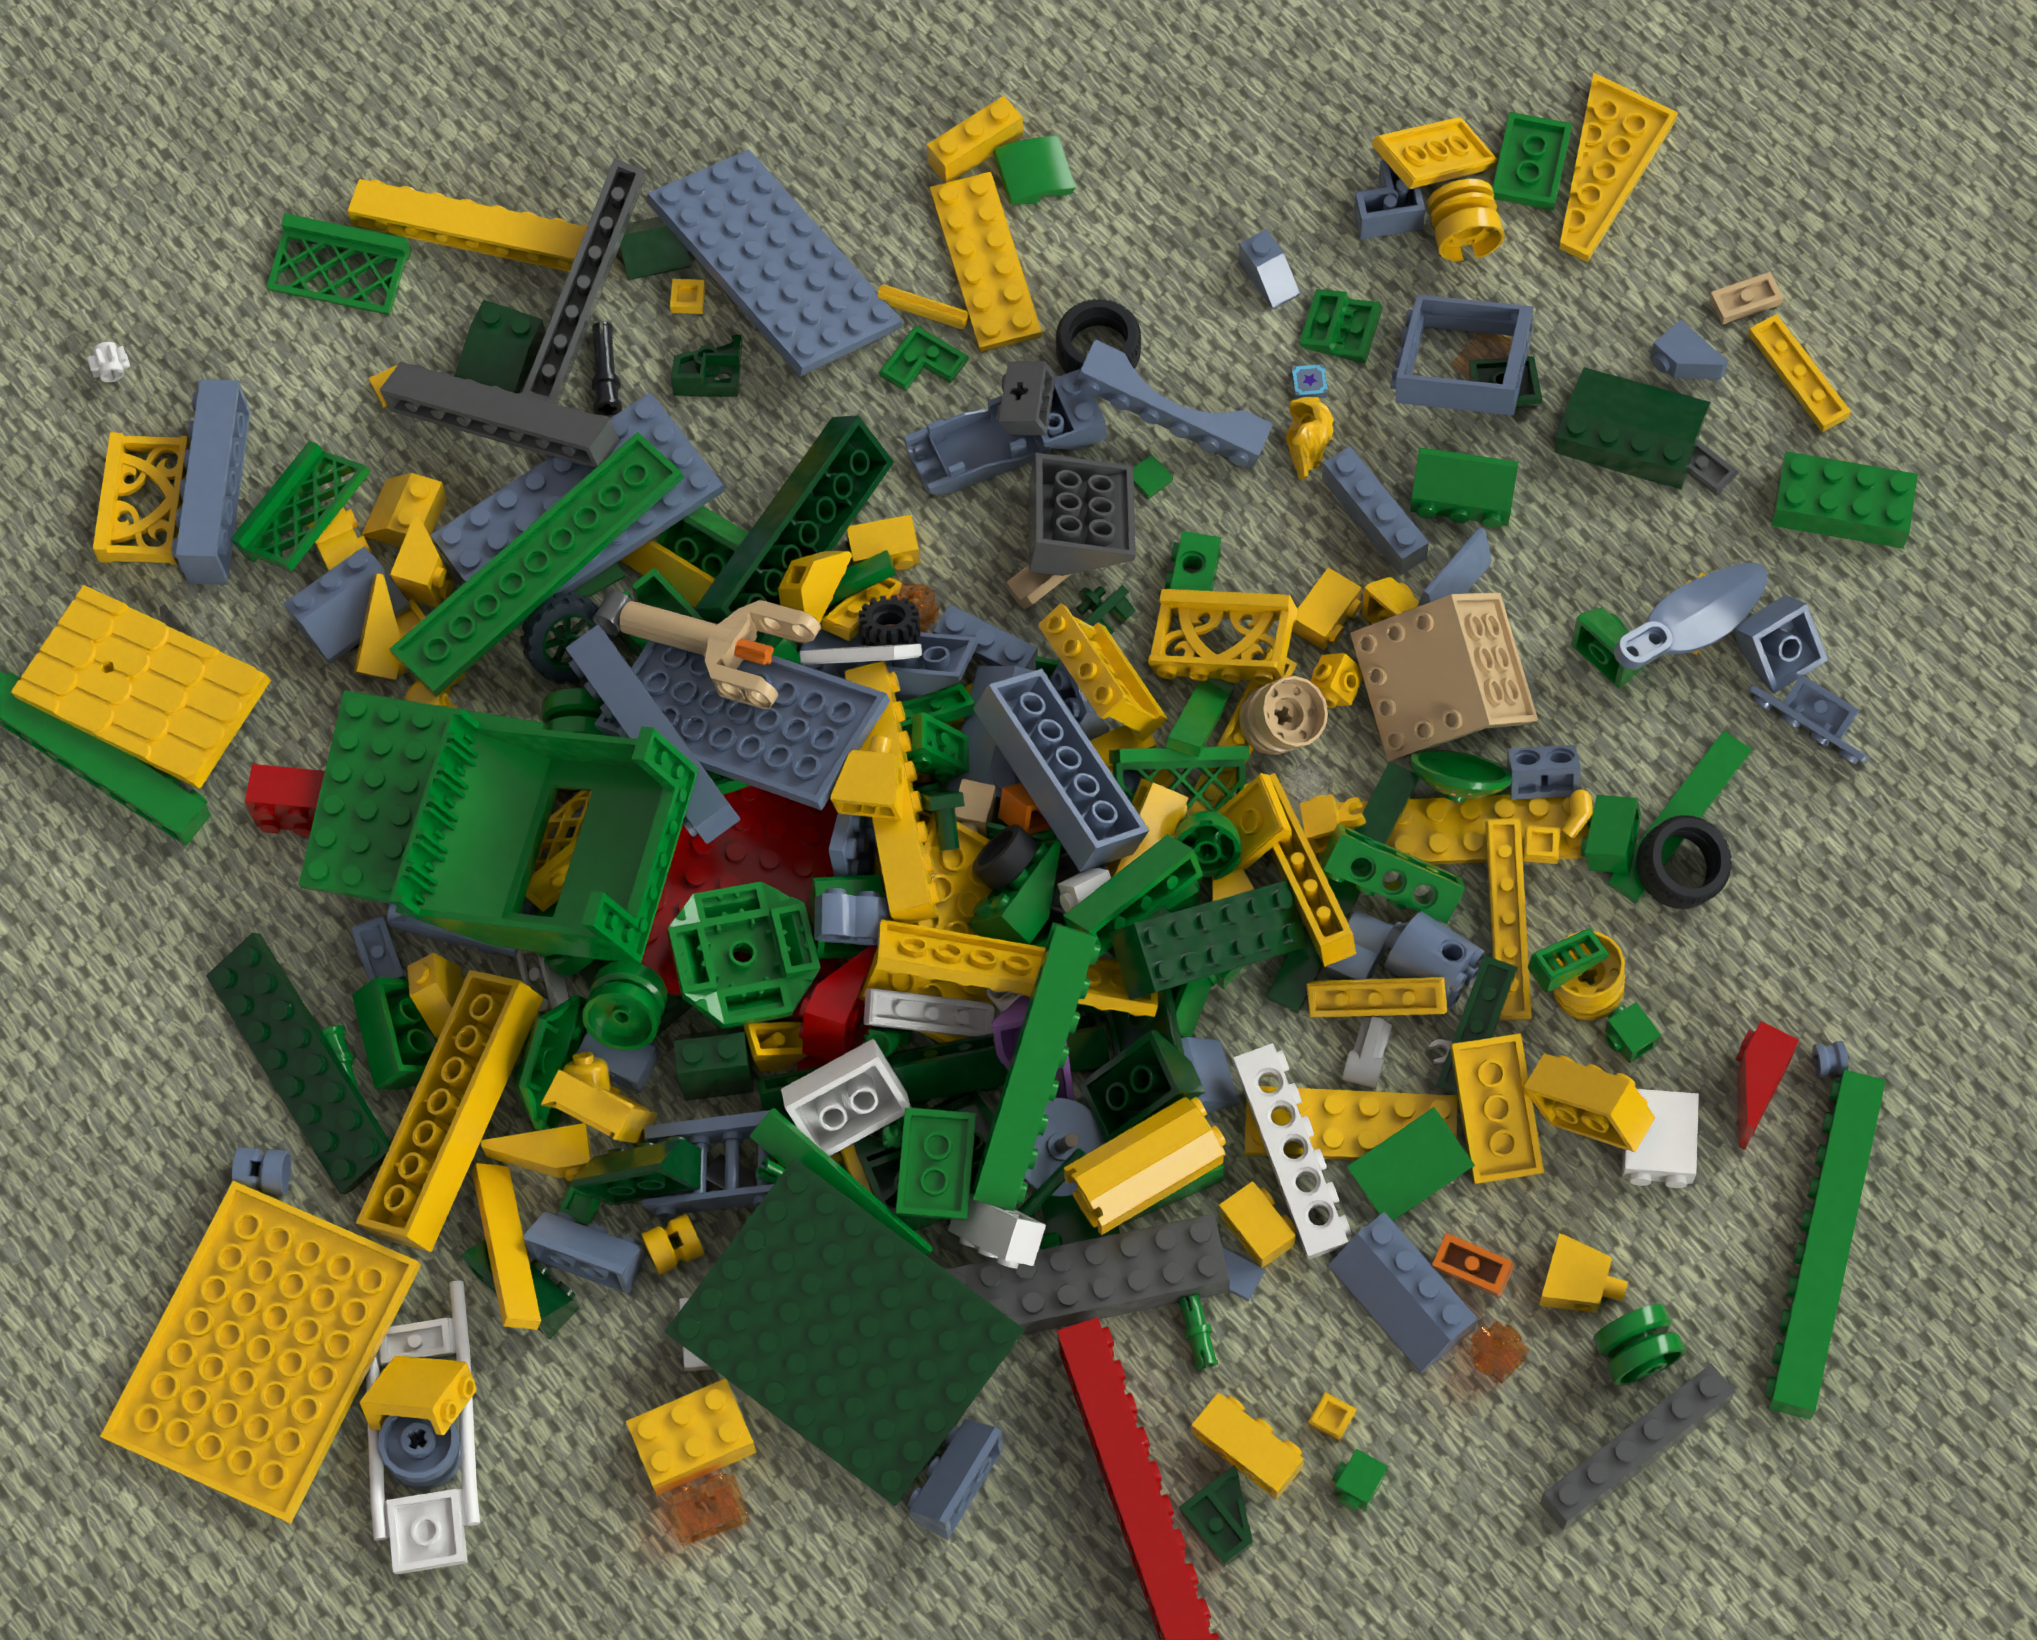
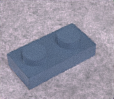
M383 916L351 927L369 981L374 977L406 979Z

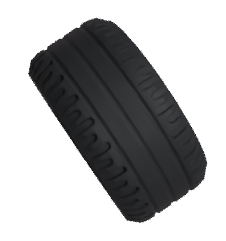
M1089 299L1074 305L1063 315L1056 330V354L1058 362L1066 374L1080 369L1086 356L1080 354L1072 346L1073 338L1080 331L1092 326H1106L1119 332L1126 341L1120 351L1126 354L1132 367L1136 368L1141 356V330L1135 316L1125 306H1122L1120 303L1117 304V302L1112 300Z
M1690 815L1671 817L1654 827L1643 838L1636 857L1637 874L1640 876L1639 880L1642 886L1644 885V889L1648 894L1652 895L1653 899L1667 907L1690 909L1700 906L1719 894L1729 879L1730 870L1732 869V855L1728 848L1727 840L1723 838L1724 835L1720 833V830H1717L1712 823L1707 822L1705 819ZM1672 836L1682 837L1690 840L1700 849L1706 861V877L1701 887H1683L1668 876L1661 860L1662 846L1666 838Z

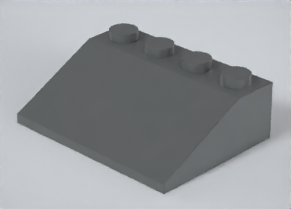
M1036 453L1029 478V572L1064 576L1134 561L1136 546L1133 466Z

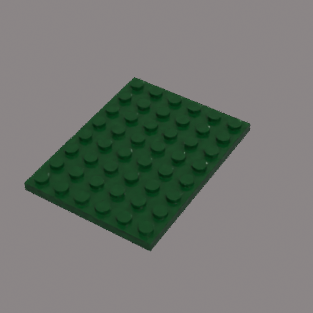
M796 1158L791 1161L665 1330L667 1335L894 1506H897L1025 1332L1023 1327Z

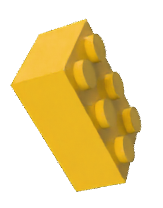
M1544 1053L1523 1087L1547 1123L1628 1151L1636 1152L1655 1120V1116L1647 1106V1100L1640 1095L1635 1087V1082L1630 1077L1622 1073L1613 1075L1604 1072L1593 1064L1584 1066L1575 1063L1564 1055L1555 1057Z
M726 1378L626 1421L656 1496L757 1453Z

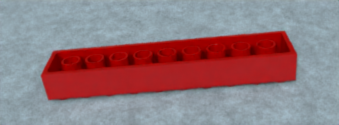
M1097 1317L1057 1330L1058 1351L1159 1640H1220L1217 1632L1210 1634L1208 1628L1211 1627L1209 1621L1211 1619L1210 1611L1205 1598L1198 1599L1197 1584H1199L1197 1574L1192 1562L1185 1563L1184 1558H1186L1184 1550H1186V1544L1180 1528L1174 1530L1172 1524H1174L1172 1517L1174 1515L1173 1507L1168 1494L1161 1496V1473L1156 1460L1149 1462L1148 1457H1150L1148 1448L1150 1443L1144 1427L1137 1428L1138 1419L1136 1414H1138V1410L1132 1393L1125 1394L1124 1392L1126 1390L1124 1382L1126 1376L1120 1359L1113 1361V1357H1115L1112 1348L1114 1347V1342L1108 1326L1102 1328Z

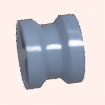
M1835 1041L1831 1046H1824L1821 1043L1813 1045L1812 1058L1818 1079L1826 1078L1829 1074L1834 1073L1841 1076L1844 1070H1848V1056L1843 1041Z

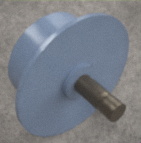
M1055 1098L1053 1102H1047L1044 1112L1045 1115L1049 1116L1047 1127L1043 1136L1037 1135L1034 1148L1038 1149L1036 1163L1033 1170L1027 1169L1024 1177L1034 1188L1038 1189L1077 1148L1088 1154L1105 1144L1092 1112L1079 1102L1066 1098ZM1065 1181L1052 1195H1073L1072 1193L1077 1188L1075 1182L1068 1185Z

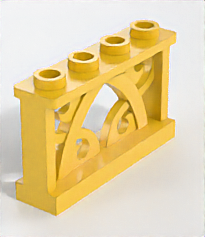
M110 432L93 543V551L99 562H147L177 565L178 560L172 554V542L174 538H178L179 528L176 524L177 509L182 508L183 504L180 484L181 480L186 479L187 475L184 455L185 451L190 450L191 446L188 436H124L123 433ZM128 452L149 453L145 461L128 454ZM163 453L178 456L176 466L171 469L166 468L169 458L161 460L157 467L153 466V464ZM138 472L140 473L134 483L127 484L124 482L126 476L133 475L136 479ZM147 478H149L160 488L166 498L152 513L140 520L136 509L129 503L121 501L122 496L137 492L145 484ZM175 479L174 488L169 480ZM128 513L133 517L134 523L130 525L129 519L125 522H119V517L122 514ZM164 531L167 533L166 542L159 547L148 546L143 541V535L147 532L154 541H157L156 534L158 532ZM135 538L138 546L115 545Z
M1176 589L1161 590L1159 599L1161 606L1151 655L1148 658V663L1154 674L1163 679L1190 677L1196 681H1206L1208 678L1222 679L1230 683L1249 680L1264 685L1284 678L1293 622H1296L1298 612L1290 595ZM1173 616H1179L1182 629L1170 632ZM1199 618H1210V620L1203 625ZM1222 619H1230L1234 629L1244 638L1233 647L1217 655L1205 646L1198 635L1212 631ZM1252 620L1247 624L1252 630L1241 626V621ZM1274 621H1279L1276 639L1267 635V632ZM1180 638L1187 639V641L1179 642L1174 648L1175 652L1184 650V656L1166 655L1169 644ZM1260 641L1269 644L1273 648L1272 657L1268 661L1252 660L1256 654H1262L1265 657L1262 648L1258 645Z
M1062 603L1039 623L1040 630L1100 718L1106 719L1109 716L1127 725L1136 738L1145 741L1168 720L1104 625L1097 623L1091 626L1074 617L1067 606Z

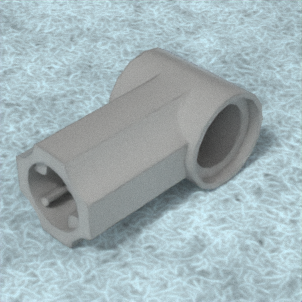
M1375 1016L1363 1017L1354 1049L1349 1052L1342 1080L1376 1090L1379 1074L1382 1072L1384 1064L1383 1055L1391 1034V1024Z

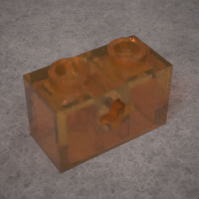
M726 1473L714 1475L706 1480L707 1484L693 1488L691 1485L683 1486L674 1490L672 1496L665 1498L681 1546L750 1523L734 1474L727 1476ZM709 1500L712 1511L705 1513L702 1509V1502Z

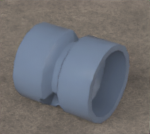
M237 1148L233 1161L232 1181H236L256 1191L262 1189L263 1193L267 1195H286L291 1173V1155L289 1150L268 1149L265 1154H262L259 1148ZM258 1166H260L259 1177H257Z

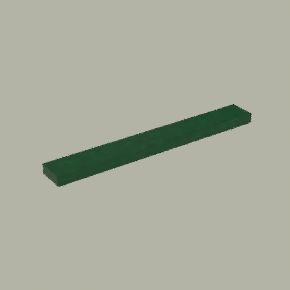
M1389 761L1362 813L1366 823L1355 827L1354 831L1387 844L1420 778L1415 773ZM1358 858L1354 860L1351 866L1355 869H1361L1368 864L1369 860ZM1328 878L1327 881L1344 916L1349 917L1361 891L1356 888V884L1347 880L1340 883ZM1303 926L1308 947L1289 952L1267 994L1268 1000L1297 1014L1307 998L1306 984L1309 981H1315L1323 967V963L1305 926Z

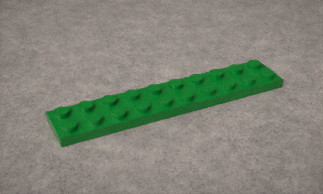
M639 432L635 433L389 649L391 654L437 697L684 479L682 471Z

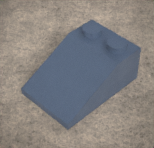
M920 632L917 644H921L922 656L919 658L884 661L889 672L895 671L898 678L900 691L895 692L896 702L911 700L959 683L979 643L978 637ZM866 661L863 666L880 661Z

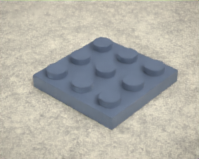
M837 814L828 850L835 877L872 874L874 865L872 852L876 846L872 817Z

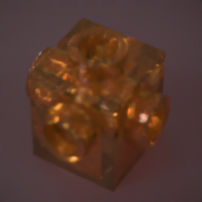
M902 583L899 594L894 593L893 595L897 596L898 601L904 597L908 599V604L910 602L915 604L919 611L920 632L928 633L930 623L935 624L939 614L940 605L935 603V591L918 583L912 585Z
M1496 1320L1489 1328L1483 1325L1471 1338L1474 1344L1472 1345L1470 1356L1473 1357L1472 1363L1481 1373L1485 1375L1490 1373L1502 1384L1526 1360L1529 1349L1520 1342L1522 1338L1514 1328L1507 1324L1503 1326Z

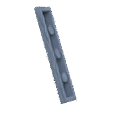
M1480 527L1466 541L1423 591L1417 607L1450 594H1466L1491 564V554L1485 529Z

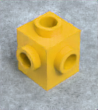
M1347 654L1321 655L1317 666L1313 670L1310 682L1319 688L1326 700L1327 707L1335 708L1336 706H1349L1352 704L1357 696L1363 675L1360 666Z

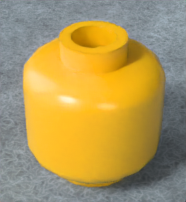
M581 1052L573 1055V1060L564 1066V1072L598 1090L601 1087L610 1092L611 1082L608 1065L603 1058L594 1057L592 1052Z

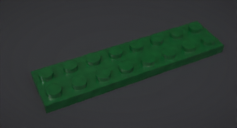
M252 932L214 967L206 977L340 1194H348L382 1165L391 1142L260 933Z

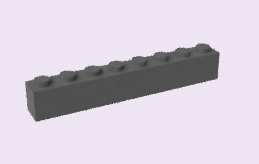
M617 159L613 160L527 379L523 394L542 401L549 400L558 405L644 185V169Z
M400 362L380 388V392L391 412L594 469L610 456L620 442L612 421L604 415H594L583 412L575 407L568 408L557 405L549 400L542 401L531 398L523 393L509 392L498 386L491 387L477 383L472 379H462L451 376L446 372L429 370L421 365Z

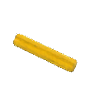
M885 284L881 285L877 292V297L886 301L890 307L958 329H964L968 323L969 313L965 310Z

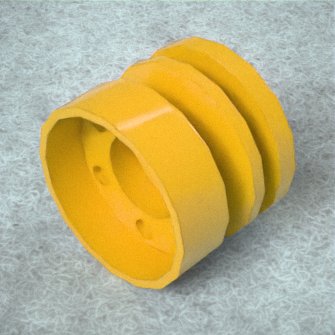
M1481 179L1453 181L1434 191L1427 199V210L1431 216V224L1435 228L1434 236L1438 252L1442 258L1453 262L1464 260L1460 247L1472 245L1475 258L1484 257L1498 249L1504 242V229L1501 218L1496 212L1497 203L1494 200L1493 189L1488 182Z
M1596 931L1593 932L1609 953L1608 958L1552 990L1555 1001L1566 1014L1579 1020L1593 1021L1608 1016L1619 1006L1624 997L1625 960L1621 948L1612 938ZM1577 933L1570 934V935L1567 936L1566 938H1568V937H1570V936H1572V935H1575V934H1577ZM1580 944L1586 955H1591L1585 944ZM1570 950V951H1569V954L1572 956V958H1573L1575 961H1577L1578 959H1577L1576 956L1573 954V952ZM1557 958L1556 960L1558 961L1560 966L1564 967L1562 961L1559 958ZM1587 978L1589 982H1594V984L1589 985L1587 981L1582 982V979Z

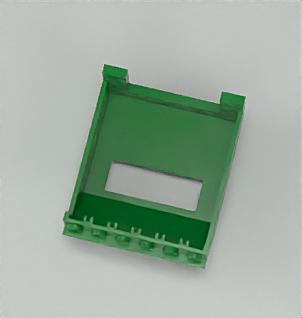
M451 708L448 719L443 726V734L438 750L433 757V765L427 784L423 788L422 800L412 823V831L406 849L402 854V862L396 881L392 885L389 901L397 906L396 913L492 946L641 964L699 768L654 727L641 726L638 739L479 723L464 709ZM562 788L591 791L592 793L554 916L544 917L520 914L558 791Z

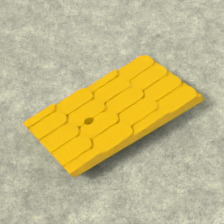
M83 585L75 596L76 599H73L58 621L57 627H54L39 649L40 652L35 655L22 674L21 680H18L11 693L17 699L200 789L271 682V679L255 667L224 654L213 646L168 627L165 623L132 609L121 601Z

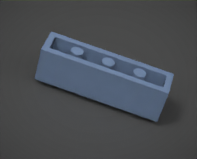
M1351 446L1323 462L1322 481L1400 576L1427 559L1428 540Z

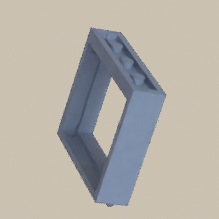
M1417 295L1414 309H1408L1406 326L1409 328H1403L1401 347L1404 348H1398L1396 368L1398 370H1392L1390 388L1396 389V403L1514 415L1533 331L1534 306ZM1430 327L1513 336L1503 384L1413 375L1424 328Z

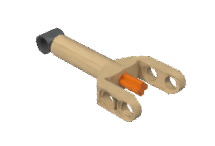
M615 590L608 593L592 618L595 626L599 624L603 631L609 635H618L621 630L629 635L704 655L711 680L720 697L762 709H770L778 697V692L763 677L737 670L743 660L762 665H770L772 662L771 655L774 652V648L754 642L757 638V631L804 644L813 641L821 629L820 623L808 613L762 600L737 609L719 624L634 602L624 593Z

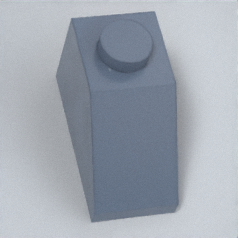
M1267 229L1239 243V263L1272 309L1300 295L1285 254Z
M1683 320L1678 321L1653 343L1650 356L1653 365L1658 371L1662 373L1667 372L1673 378L1721 379L1725 376L1728 360Z

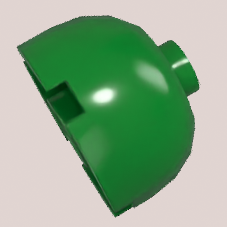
M1215 811L1195 812L1185 818L1177 827L1174 838L1195 851L1203 876L1197 880H1203L1202 877L1214 876V880L1222 879L1232 873L1240 863L1242 848L1237 827L1226 816Z

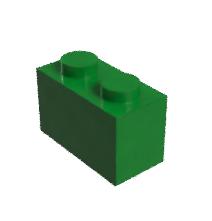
M1608 795L1596 796L1593 814L1587 821V826L1590 828L1588 837L1584 836L1581 843V856L1586 857L1589 871L1630 874L1641 821V811L1637 798Z

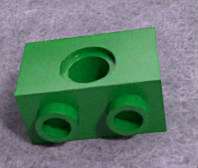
M1182 531L1180 543H1173L1171 562H1175L1174 572H1167L1164 589L1213 591L1221 553V537ZM1189 567H1195L1199 569V571L1196 573H1189L1185 571V569Z

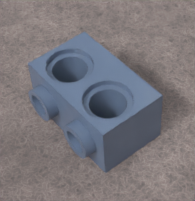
M1575 745L1507 748V769H1509L1512 776L1509 786L1511 800L1570 797L1575 790L1580 789L1581 767Z

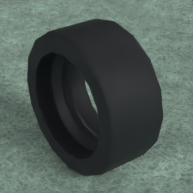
M1013 824L996 834L980 851L972 867L973 873L991 890H998L1013 881L1027 867L1034 857L1038 845L1020 825Z

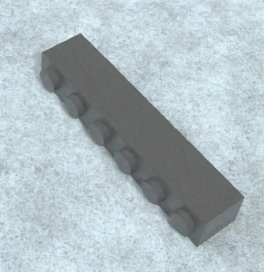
M1711 1363L1546 1490L1542 1495L1541 1505L1563 1531L1729 1404L1735 1390Z

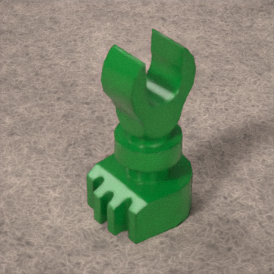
M873 1026L868 1029L869 1033L864 1035L866 1040L863 1041V1044L874 1038L883 1055L887 1057L896 1050L897 1046L910 1044L913 1030H899L889 1027L887 1029Z

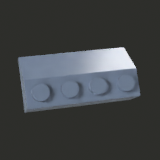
M978 666L970 696L976 705L988 684L1033 672V670L1018 666ZM975 713L964 718L961 730L962 733L969 736V772L955 777L954 780L948 782L947 789L959 792L962 779L996 786L997 808H1000L1002 788L1021 783V781Z
M1385 1212L1360 1230L1328 1265L1420 1373L1425 1371L1476 1329L1478 1318Z

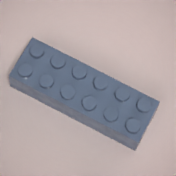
M200 379L198 392H194L192 397L195 417L194 421H190L188 426L191 446L190 450H186L184 455L187 475L186 479H182L180 484L183 504L182 508H178L176 513V524L179 528L178 538L173 539L172 554L174 558H177L179 570L181 573H184L188 584L228 585L233 542L230 538L235 533L251 410L239 380Z
M1039 669L988 684L973 709L1078 870L1081 872L1133 855L1148 834L1149 829L1044 671Z

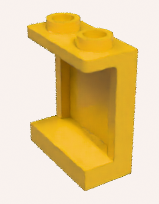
M395 1355L359 1403L370 1430L380 1431L388 1416L428 1419L431 1421L437 1435H444L474 1395L477 1387L469 1366L465 1361Z

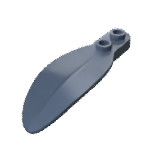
M1743 563L1729 566L1693 580L1673 591L1652 610L1645 624L1627 633L1618 641L1614 647L1616 660L1627 669L1637 670L1664 654L1694 652L1724 638L1742 622L1759 601L1767 584L1768 576L1765 567L1758 563Z

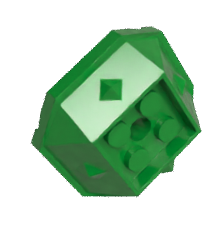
M763 882L695 893L667 929L668 941L682 998L722 1029L792 1016L821 968L805 903L794 897L790 898ZM743 952L749 956L750 960L739 962L733 957V954Z

